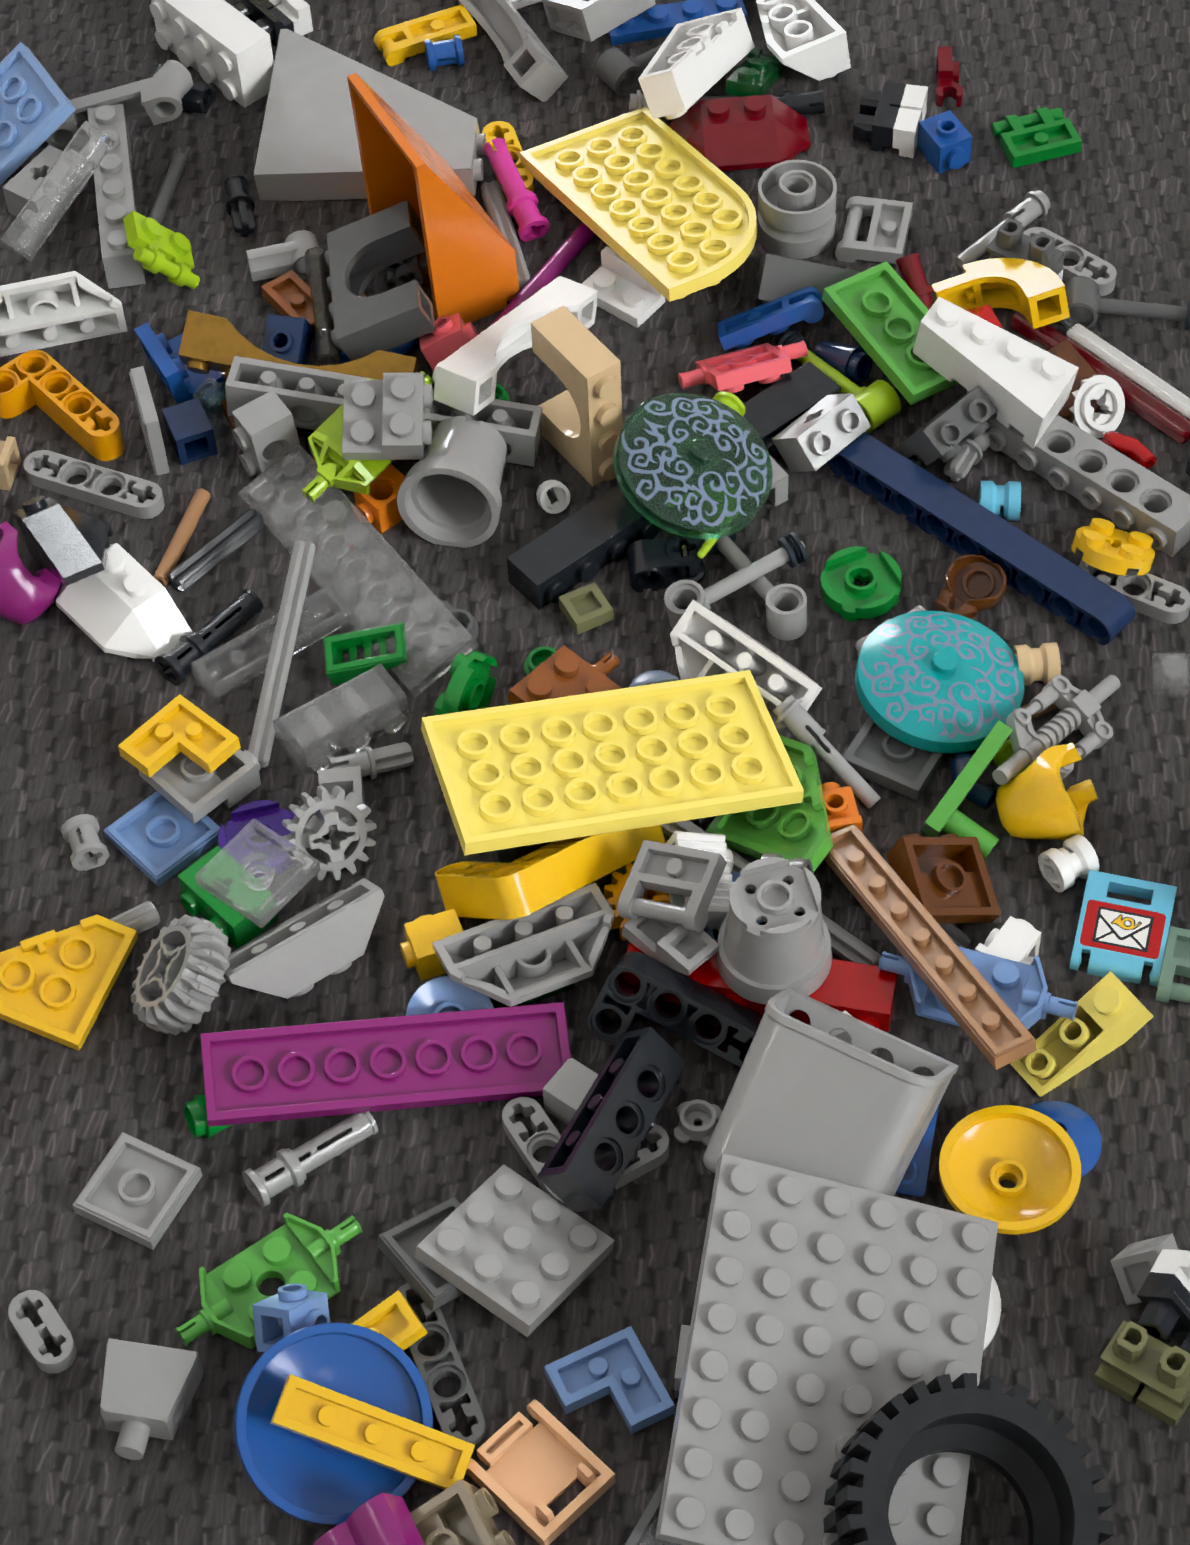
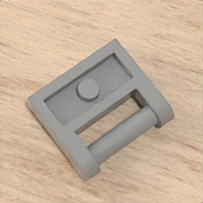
M862 196L850 197L845 208L847 220L842 241L837 244L835 251L836 259L852 263L855 260L881 263L887 261L889 264H896L895 260L904 255L912 217L913 202ZM865 216H872L867 242L857 241L861 220Z
M644 840L619 897L618 914L623 918L633 920L641 916L682 924L684 929L688 931L702 932L708 921L709 905L727 861L720 853ZM649 889L690 898L686 907L643 899L642 897L645 890Z

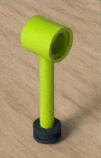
M790 331L785 334L778 344L785 346L803 340L806 343L807 350L809 349L808 339L797 331ZM808 350V356L790 360L791 365L797 362L804 365L810 361L841 386L840 392L842 394L853 393L871 425L865 433H870L901 410L898 394L884 380H876L868 387H859L810 350Z

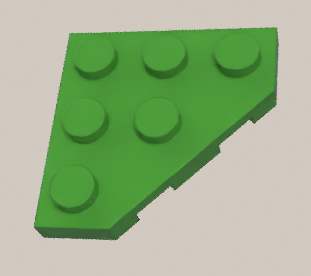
M779 735L804 789L802 803L719 815L714 818L705 832L724 834L726 836L725 843H727L728 848L758 860L767 852L780 854L784 859L792 860L795 857L809 859L812 862L814 873L833 847L817 758L811 746Z

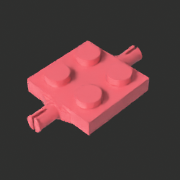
M803 340L785 346H772L769 343H764L696 361L697 369L678 373V380L682 389L704 383V385H711L717 391L736 393L745 388L744 384L758 381L760 384H768L779 381L781 374L792 372L790 360L808 356V350Z

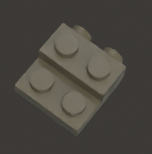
M463 1479L410 1513L425 1545H516L506 1530L499 1532L492 1518L499 1513V1510L487 1489L482 1487L478 1490L477 1487Z

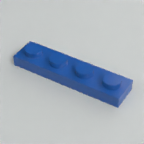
M686 0L654 5L609 31L607 34L612 46L667 37L676 24L737 8H742L746 23H748V14L743 0Z

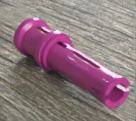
M503 138L492 139L496 150L492 149L489 142L485 144L483 150L488 156L508 199L506 209L508 214L515 218L519 226L517 233L520 239L527 242L543 237L549 231L550 224L547 218L541 216L537 207L539 201L536 194L527 190Z

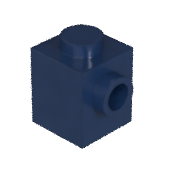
M267 314L262 350L276 358L295 364L307 365L313 326L305 318Z

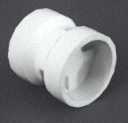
M1080 834L1066 839L1063 842L1062 848H1050L1038 856V864L1043 877L1057 892H1063L1072 887L1078 877L1087 879L1089 870L1099 871L1100 867L1094 848Z

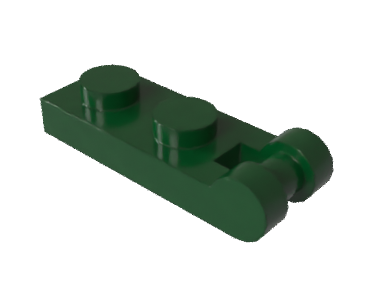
M753 48L748 53L745 61L727 79L725 94L738 97L765 95L781 77L785 65L774 54H764L762 49Z

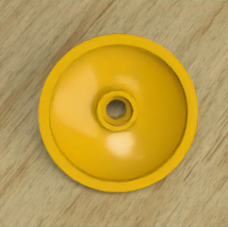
M1000 1105L975 1111L963 1118L951 1129L945 1138L940 1152L939 1179L946 1198L957 1212L998 1222L997 1233L1026 1234L1052 1225L1070 1209L1080 1186L1081 1162L1073 1140L1054 1120L1029 1108ZM1011 1180L1016 1186L1014 1188H1004L1000 1185V1182Z

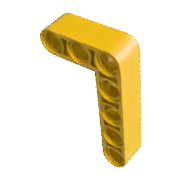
M661 825L553 841L511 863L458 862L440 868L435 872V877L446 911L454 908L458 917L512 920L527 916L635 861L644 840L659 843L666 842Z

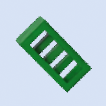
M403 622L323 637L326 675L333 685L348 683L408 663L406 633ZM394 638L395 653L388 654L387 640ZM378 643L379 656L373 657L372 645ZM364 648V659L358 660V649ZM349 653L350 662L344 663L343 654Z

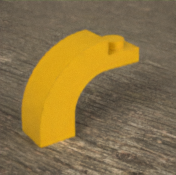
M995 258L971 262L962 265L964 274L932 284L934 302L938 297H941L967 310L987 304L991 308L1012 309L1023 314L1033 329L1070 317L1064 283L1051 269L1030 260Z

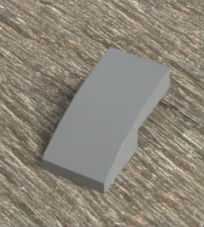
M639 916L637 919H631L623 925L622 936L649 957L685 975H690L717 953L720 948V944L706 932L688 931L684 929L682 924Z

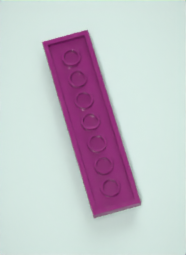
M564 1002L200 1034L208 1127L354 1114L367 1111L376 1112L509 1100L517 1097H542L544 1086L564 1063L571 1058Z

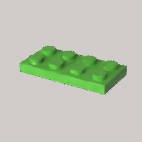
M887 261L824 289L822 300L910 405L958 383L957 381L949 382L913 353L920 322L929 310Z

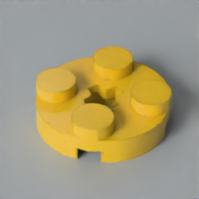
M1093 518L1090 526L1078 528L1071 546L1074 554L1078 549L1084 553L1082 561L1086 564L1116 575L1126 576L1128 568L1139 569L1137 576L1145 575L1150 571L1155 557V551L1151 547L1153 543L1151 536L1143 532L1132 531L1128 533L1116 529L1112 522L1102 518Z

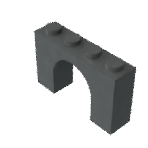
M408 200L327 233L328 250L325 251V259L330 269L327 285L332 294V303L329 304V311L334 320V330L331 331V338L339 352L344 351L350 361H353L377 350L387 351L436 331L433 304L416 279L381 294L363 297L370 281L382 270L426 251L421 219Z

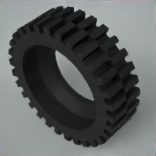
M962 1373L953 1382L951 1381L950 1374L936 1376L927 1385L923 1380L912 1385L903 1394H897L856 1430L857 1433L846 1442L840 1451L844 1456L834 1464L829 1476L838 1481L829 1487L825 1493L824 1504L835 1506V1510L823 1519L824 1533L838 1534V1539L831 1545H896L889 1524L888 1512L891 1495L898 1479L913 1462L928 1455L943 1452L962 1453L976 1457L994 1467L1009 1481L1019 1496L1025 1510L1029 1529L1028 1545H1099L1114 1536V1521L1099 1520V1514L1112 1507L1110 1492L1095 1494L1093 1485L1104 1479L1105 1476L1100 1464L1086 1469L1081 1458L1093 1451L1086 1439L1084 1438L1073 1446L1065 1435L1075 1425L1067 1416H1064L1055 1424L1047 1418L1054 1407L1052 1403L1042 1397L1032 1406L1026 1404L1030 1389L1018 1383L1003 1394L1004 1378L990 1375L977 1386V1373Z

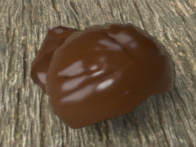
M970 554L958 557L952 562L945 575V587L941 590L938 600H935V606L938 611L954 613L973 619L978 611L993 607L1003 597L1007 588L1006 574L1000 565L991 562L983 556Z

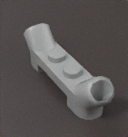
M167 60L151 78L71 99L69 101L76 110L55 130L46 142L55 148L87 144L86 133L89 132L87 109L104 105L123 104L127 122L147 116L150 117L154 125L172 121L181 115L183 110L181 99L193 86L191 73L180 62Z

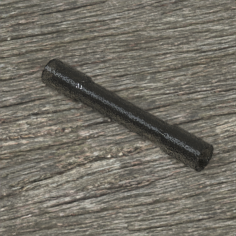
M312 247L305 252L307 280L310 283L316 333L314 341L317 365L340 364L339 350L334 346L331 338L334 323L329 311V304L331 303L330 290L327 285V277L330 276L329 266L325 259V250L321 247Z

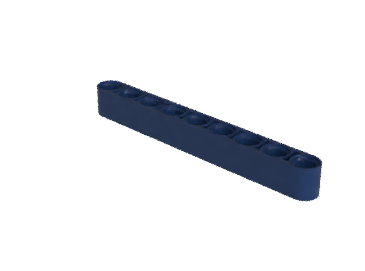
M865 432L862 433L828 461L834 474L837 476L842 474L846 477L845 481L868 496L873 494L876 496V501L896 514L901 515L903 513L907 516L905 518L907 521L929 535L934 533L938 536L937 540L960 555L964 553L967 555H980L1000 565L1006 574L1007 585L1024 596L1031 595L1034 597L1032 601L1057 617L1062 615L1066 618L1064 620L1066 623L1088 637L1092 638L1095 636L1099 639L1097 641L1099 644L1106 645L1111 642L1135 618L1133 604L1123 594Z

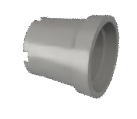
M463 416L443 420L434 429L432 444L427 445L424 451V459L419 460L408 471L398 491L397 506L406 525L421 538L433 544L468 548L485 542L495 532L502 507L500 486L506 463L507 444L498 430L489 423L480 420L478 425L467 422V417Z
M780 857L763 858L746 865L740 871V876L734 884L732 883L729 890L727 917L724 919L718 934L717 943L720 944V948L715 957L720 976L735 993L752 1002L767 1005L771 997L788 987L809 996L826 980L832 965L830 933L822 918L820 885L814 874L804 866L803 870L790 865V860ZM759 921H765L766 924H765V925H759V924H757V922H759Z

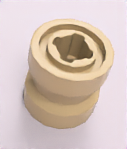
M1056 642L1042 643L1039 648H1030L1027 644L1013 646L1012 651L1018 660V668L1023 672L1024 686H1030L1033 681H1043L1047 684L1056 675H1061L1060 653Z

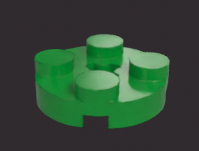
M854 546L842 549L831 555L825 563V569L821 572L820 593L826 605L839 613L847 621L875 618L896 606L900 599L902 573L897 562L887 553L879 550V555L866 552L867 547ZM860 579L861 582L869 581L870 583L867 586L859 587L854 585V580Z
M473 651L469 655L462 653L456 655L450 667V676L452 678L446 692H443L435 703L434 715L488 708L497 681L496 677L490 675V665L497 668L496 659L479 651Z

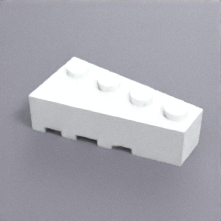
M742 8L675 25L638 78L652 119L665 116L666 119L670 120L684 115L687 109L755 47Z

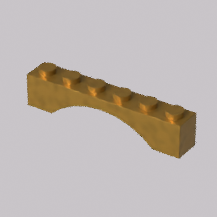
M188 310L178 353L181 362L187 365L186 369L189 371L209 374L210 370L224 372V377L228 378L234 356L383 380V373H417L418 370L416 357L377 350L363 358L337 365L313 366L295 364L276 358L255 347L234 328L227 318Z

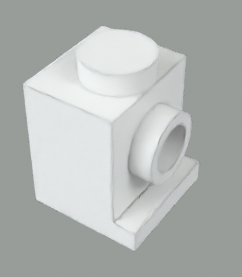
M1010 916L1000 930L994 928L988 935L984 945L979 943L975 951L1031 965L1034 955L1038 956L1042 932L1036 930L1029 922Z

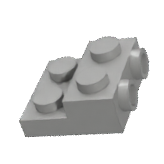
M383 373V380H344L343 460L424 459V445L432 444L431 420H425V408H432L433 403L432 384H425L424 373Z
M240 749L211 774L181 752L150 778L138 770L140 777L194 824L221 803L230 809L261 785L259 775L261 766L258 760L250 751H241Z

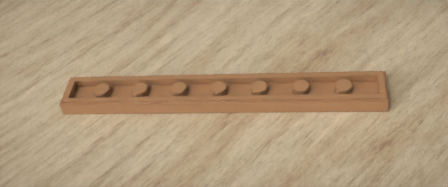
M852 824L832 833L833 847L824 858L826 863L991 1065L997 1070L1037 1051L1036 1039L858 827Z

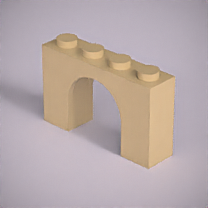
M563 305L531 323L533 352L559 377L567 388L566 391L538 405L543 407L542 435L593 487L604 480L614 479L625 469L624 447L622 444L620 360Z

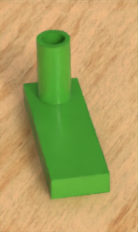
M998 720L920 830L928 837H937L941 831L946 834H957L958 837H977L984 860L999 841V838L957 809L1013 731L1012 728Z

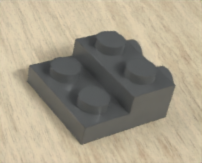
M978 385L945 407L893 450L907 459L915 455L918 460L922 459L926 466L938 458L945 463L963 449L959 444L962 439L968 436L972 441L987 430L990 425L986 420L998 410Z

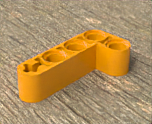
M29 350L0 367V418H14L37 405L94 458L101 461H111L123 454L125 443L117 415L48 353L42 350Z

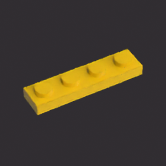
M291 1374L287 1377L270 1424L444 1490L464 1478L475 1447L474 1444Z

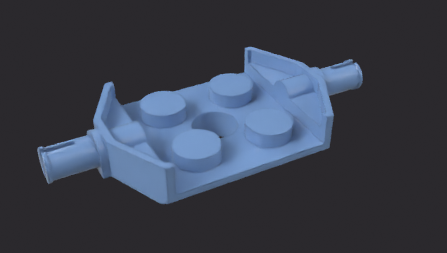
M958 946L1027 1030L1038 1020H1045L1047 1013L1074 1021L1078 1002L1052 996V993L1047 992L1048 986L1039 956L1034 955L1033 965H1028ZM886 951L882 952L878 969L904 976V983L909 985L916 1015L960 1027L904 957L887 953Z

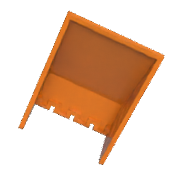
M357 73L347 76L369 214H375L408 200L421 219L435 319L442 316L450 317L459 313L463 322L467 324L505 309L507 301L514 299L517 293L520 292L516 255L513 247L449 164Z

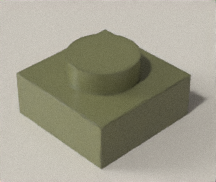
M595 582L558 597L559 608L577 635L614 620L613 608Z

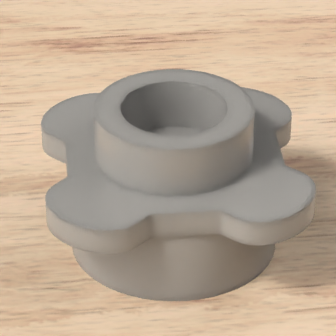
M700 1099L681 1103L677 1108L680 1120L679 1126L674 1129V1137L681 1143H687L692 1140L701 1141L704 1145L708 1146L722 1110L719 1106ZM701 1121L702 1125L695 1126L694 1122Z

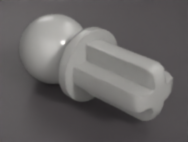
M989 428L972 441L968 436L961 440L959 444L963 449L949 459L944 466V474L950 476L951 481L958 482L961 478H965L972 465L980 462L983 456L982 452L991 444L992 435L986 433Z

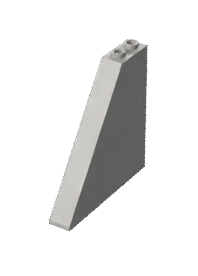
M280 29L254 169V179L260 200L367 199L347 76L357 73L449 164L470 193L476 196L477 181H483L484 177L483 159L480 156L486 155L483 149L487 143L486 134L479 132L476 117L289 29Z

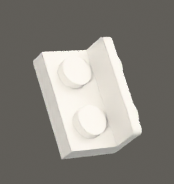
M608 246L601 251L602 266L582 283L585 286L598 290V307L637 328L665 303V297Z

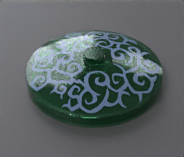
M671 393L647 400L628 416L615 442L613 455L614 469L618 483L626 498L650 522L679 536L693 539H716L732 535L745 528L755 519L771 490L772 463L761 436L741 414L724 403L706 396L691 393Z

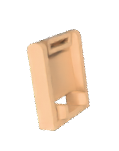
M534 1399L526 1408L538 1424L533 1428V1424L520 1412L515 1414L476 1450L478 1458L489 1469L485 1471L474 1459L470 1458L466 1473L481 1488L487 1489L495 1502L540 1545H550L616 1483L615 1473L540 1402ZM578 1479L586 1488L557 1516H554L553 1511L548 1506Z

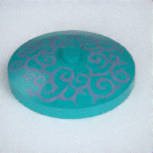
M943 611L905 613L878 626L864 642L855 670V685L858 698L869 717L882 730L895 739L909 746L930 752L961 753L978 749L998 720L1006 724L1008 715L1015 709L1020 708L1024 695L1023 672L1019 670L1016 655L1006 642L995 632L977 621Z

